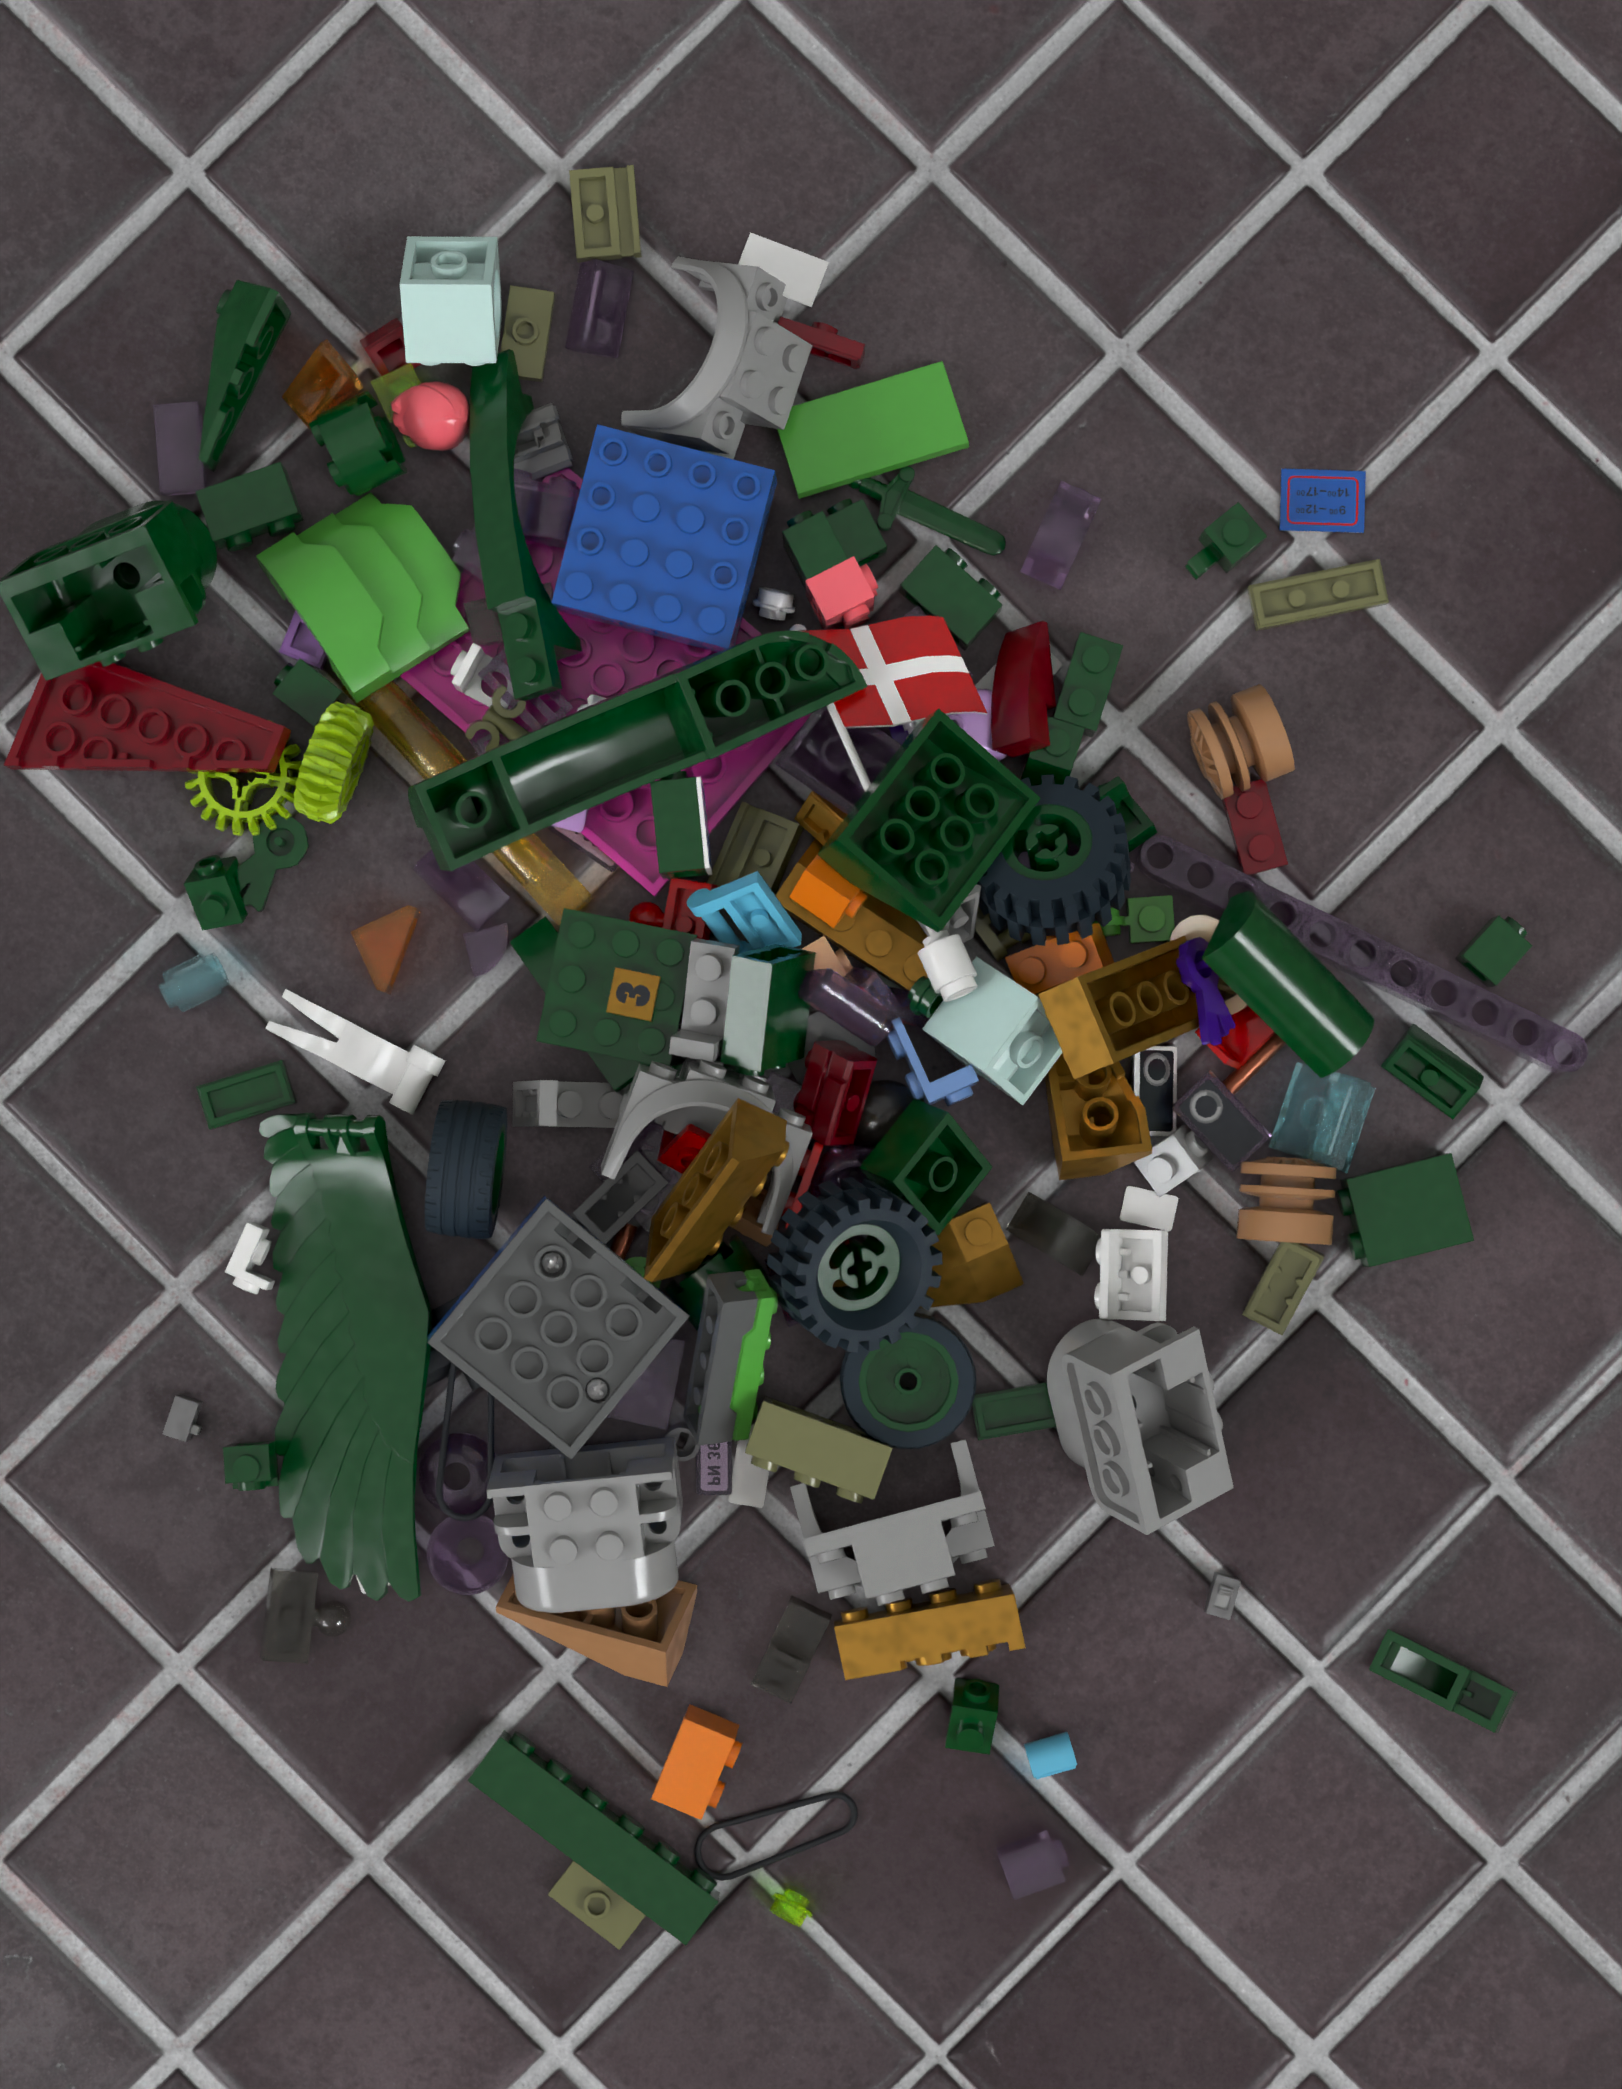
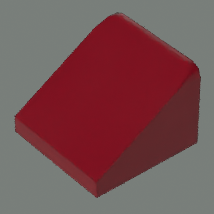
M397 318L360 340L362 347L386 385L391 384L421 365V363H406L403 325Z

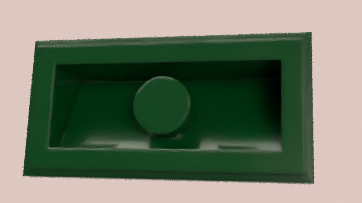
M1412 1024L1381 1065V1067L1452 1120L1480 1089L1484 1076L1415 1024Z

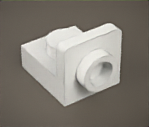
M247 1222L225 1273L235 1277L233 1285L250 1293L258 1294L260 1288L271 1290L275 1283V1280L252 1270L254 1264L262 1265L272 1242L266 1239L270 1229L255 1222Z

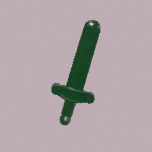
M910 466L901 468L899 474L888 485L871 477L848 484L852 489H859V492L874 499L876 498V500L881 502L877 519V527L881 531H888L892 527L896 515L899 514L988 555L995 556L1001 554L1005 549V538L998 531L908 490L915 476V471Z

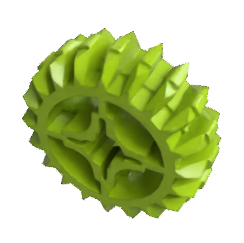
M337 701L326 708L325 713L321 715L320 721L315 726L311 739H309V745L299 768V775L295 783L296 789L293 794L295 809L309 819L317 822L324 821L329 824L334 823L347 809L354 790L358 786L374 732V722L371 714L360 710L361 708L349 703L346 705Z
M297 744L285 747L279 760L281 774L254 772L262 778L255 777L252 783L248 781L249 785L243 786L241 781L227 774H237V772H189L198 774V778L185 782V788L191 791L201 790L200 793L193 796L190 802L194 807L208 804L202 811L201 818L208 822L218 815L215 828L222 832L227 829L231 821H233L232 832L236 836H242L246 823H248L252 835H259V825L262 820H264L265 825L270 830H275L277 825L272 818L274 814L278 812L286 820L292 817L290 811L283 806L287 800L294 804V795L291 791L293 787L296 788L297 777H293V773L299 772L302 761L291 762V759L296 757L301 752V749ZM211 778L220 779L231 784L232 799L235 800L234 810L225 808L219 802L213 791ZM278 787L273 797L266 804L248 811L249 805H252L254 795L259 790Z

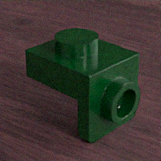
M1119 776L1108 783L1098 786L1100 801L1109 796L1115 803L1116 814H1122L1125 822L1129 852L1157 834L1154 823L1131 797L1124 781Z
M218 855L205 857L195 864L192 872L184 882L202 931L243 923L248 915L233 878V874L239 866L236 856L222 859Z
M955 1679L945 1748L990 1755L998 1715V1684L985 1682L980 1679Z

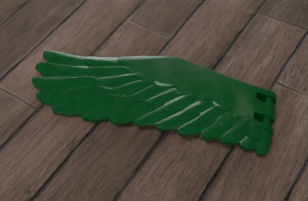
M314 1113L272 1115L260 1123L259 1132L262 1136L269 1138L264 1149V1159L273 1164L269 1180L270 1194L273 1197H277L271 1225L272 1228L281 1231L273 1250V1269L282 1273L276 1297L277 1310L285 1315L277 1342L280 1353H286V1356L276 1379L277 1396L284 1402L283 1411L275 1427V1450L279 1456L284 1455L279 1478L280 1514L284 1518L293 1519L297 1548L306 1564H313L320 1558L330 1583L339 1589H345L350 1587L353 1576L357 1575L367 1596L375 1601L381 1600L388 1593L389 1583L399 1597L410 1602L421 1596L414 1498L417 1449L431 1345L427 1342L428 1335L431 1333L432 1311L396 1190L389 1155L386 1122L380 1115H367L364 1120L357 1119L353 1114L328 1113L324 1118H317ZM320 1136L324 1137L328 1148H321ZM360 1138L365 1139L370 1150H361Z

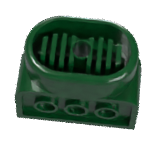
M173 500L149 501L92 523L77 536L51 545L27 557L0 579V595L45 680L48 681L100 661L103 667L111 665L127 655V650L137 647L140 653L148 651L164 641L163 637L196 625L199 622L196 614L203 609L206 603L205 590L211 584L216 572V546L206 525L192 511L174 503Z

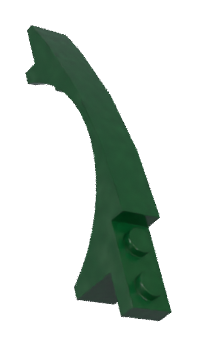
M508 349L497 354L496 363L472 366L470 386V472L475 532L487 609L498 612L514 699L527 701L562 689L557 661L581 653L582 648L578 636L567 625L556 607L551 603L552 600L533 564L521 527L515 496L514 456L521 426L526 417L534 410L532 396L522 393L514 351Z

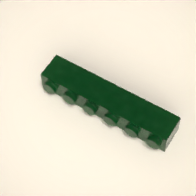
M504 1730L467 1781L684 1945H687L719 1902L720 1892L714 1889L717 1886V1882L703 1870L696 1867L692 1872L679 1862L681 1855L664 1841L660 1840L656 1845L642 1834L645 1828L633 1817L626 1813L619 1817L608 1809L606 1805L609 1801L600 1792L590 1786L583 1790L571 1781L570 1778L573 1774L563 1764L552 1758L547 1763L535 1754L534 1750L537 1747L527 1737L517 1731L510 1735Z

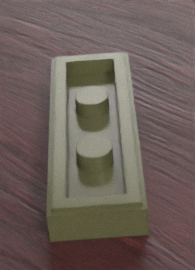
M1380 559L1267 581L1247 587L1256 631L1378 607L1389 603Z

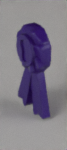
M1197 937L1179 945V958L1176 959V965L1179 969L1182 983L1196 993L1202 1045L1211 1044L1215 1046L1222 1044L1221 1037L1227 1036L1229 1030L1234 1029L1236 1026L1217 987L1219 976L1202 959L1209 943L1202 937Z

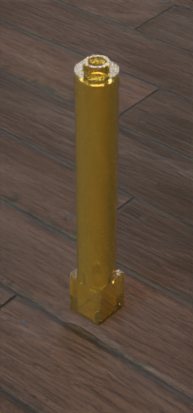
M394 680L358 703L355 702L343 685L342 691L356 706L361 708L360 710L371 714L374 726L424 780L467 761ZM535 833L492 852L559 926L564 908L580 911L594 898Z

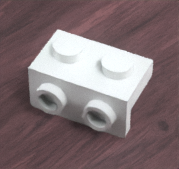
M1102 1229L1101 1238L1098 1239L1096 1244V1260L1100 1265V1283L1097 1284L1094 1295L1100 1319L1166 1321L1168 1231Z

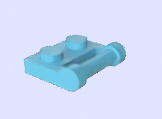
M758 871L712 890L706 888L699 889L690 895L687 900V906L693 915L703 919L717 940L723 943L740 945L739 953L774 944L793 948L801 945V931ZM724 908L749 943L739 940L718 910Z

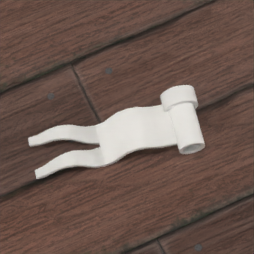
M285 989L282 997L311 1020L339 1038L338 1042L271 1021L268 1022L265 1028L393 1094L389 1103L412 1115L433 1075L438 1077L446 1062L442 1058L416 1045H413L411 1051L408 1052Z

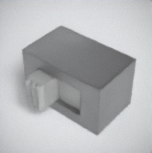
M180 1394L176 1395L162 1434L184 1442L190 1441L192 1434H201L200 1431H202L201 1428L203 1427L197 1425L196 1421L203 1402Z
M1214 1572L1204 1612L1230 1620L1241 1580Z

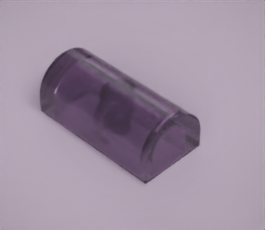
M831 968L807 971L799 988L798 996L801 1000L870 1046H875L882 1042L893 1028L891 1020L898 1018L893 1010Z

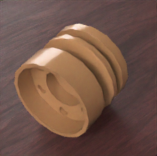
M1261 684L1231 696L1232 717H1228L1217 701L1208 705L1210 722L1200 708L1187 713L1191 734L1190 742L1197 764L1203 776L1210 782L1216 795L1221 800L1234 794L1231 777L1242 792L1251 787L1248 769L1253 766L1258 776L1264 782L1271 781L1295 770L1292 749L1285 728L1270 695Z
M1266 1157L1251 1162H1241L1240 1173L1261 1175L1260 1185L1240 1184V1192L1259 1197V1206L1238 1209L1236 1239L1332 1245L1334 1215L1313 1210L1314 1200L1335 1197V1190L1315 1189V1178L1336 1179V1168L1324 1166L1312 1161V1159Z

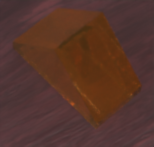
M326 339L316 348L282 395V398L310 429L309 422L317 419L318 414L352 398L363 388V385L354 370Z
M407 905L351 931L376 989L391 995L422 912L415 907Z

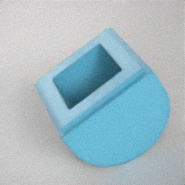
M1068 1732L1024 1744L1032 1775L1036 1779L1075 1769L1077 1766Z

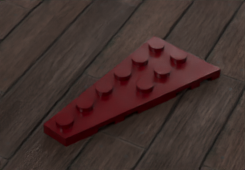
M100 661L48 681L45 680L41 673L4 766L19 770L274 773L291 730L285 726L113 663L103 667Z

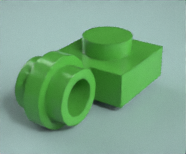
M1172 895L1127 898V916H1120L1119 910L1111 908L1112 920L1104 927L1101 926L1105 937L1121 935L1120 927L1128 926L1129 944L1170 941L1171 933L1175 929Z

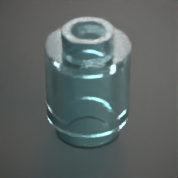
M213 952L204 957L201 953L163 972L165 982L159 984V988L170 1008L178 1006L182 1012H185L221 994V988L229 985L230 982L216 954Z

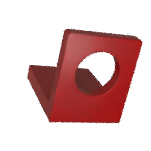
M1248 1005L1241 1011L1231 1015L1236 1027L1230 1029L1227 1036L1221 1037L1222 1044L1215 1046L1207 1044L1224 1064L1238 1070L1275 1034ZM1198 1028L1195 1033L1201 1039L1200 1028Z
M688 1124L678 1135L664 1130L657 1161L683 1174L711 1134L693 1124Z

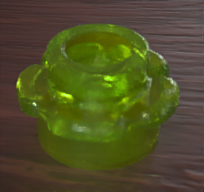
M786 1888L783 1894H773L772 1897L775 1900L769 1911L799 1928L802 1927L806 1917L812 1918V1912L806 1909L810 1901L804 1896L789 1888Z

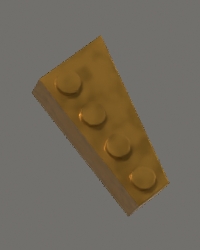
M992 1579L974 1584L975 1591L957 1595L955 1588L944 1589L930 1593V1601L913 1604L912 1598H905L885 1604L886 1610L869 1614L867 1607L841 1612L842 1620L834 1621V1629L845 1680L904 1670L907 1668V1662L916 1661L917 1666L940 1664L951 1659V1653L960 1651L961 1656H970V1658L985 1656L990 1651L995 1650L996 1644L1008 1642L1010 1651L1026 1648L1015 1595L1010 1584L1001 1585L1000 1579Z

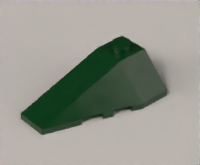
M240 280L236 281L232 291L229 289L224 291L216 310L219 317L216 325L198 459L206 469L213 472L292 314L278 291Z

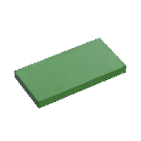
M943 361L792 406L785 429H777L798 499L850 484L856 480L870 478L969 448V441Z

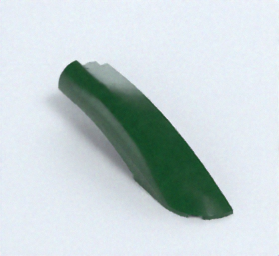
M787 630L765 633L604 699L416 783L408 789L410 808L417 827L424 830L440 870L453 871L577 813L655 780L722 755L868 686L855 663L833 643H828L802 631Z

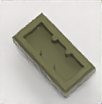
M510 285L500 352L508 349L514 351L519 379L543 382L556 296L555 292Z
M1279 1242L1242 1315L1283 1335L1322 1263L1324 1254L1303 1243Z
M574 1861L570 1863L548 1893L551 1898L619 1950L646 1916Z

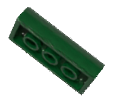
M1242 892L1230 898L1202 959L1320 1078L1334 1073L1349 1062L1366 1043L1374 1026V1016L1253 892Z

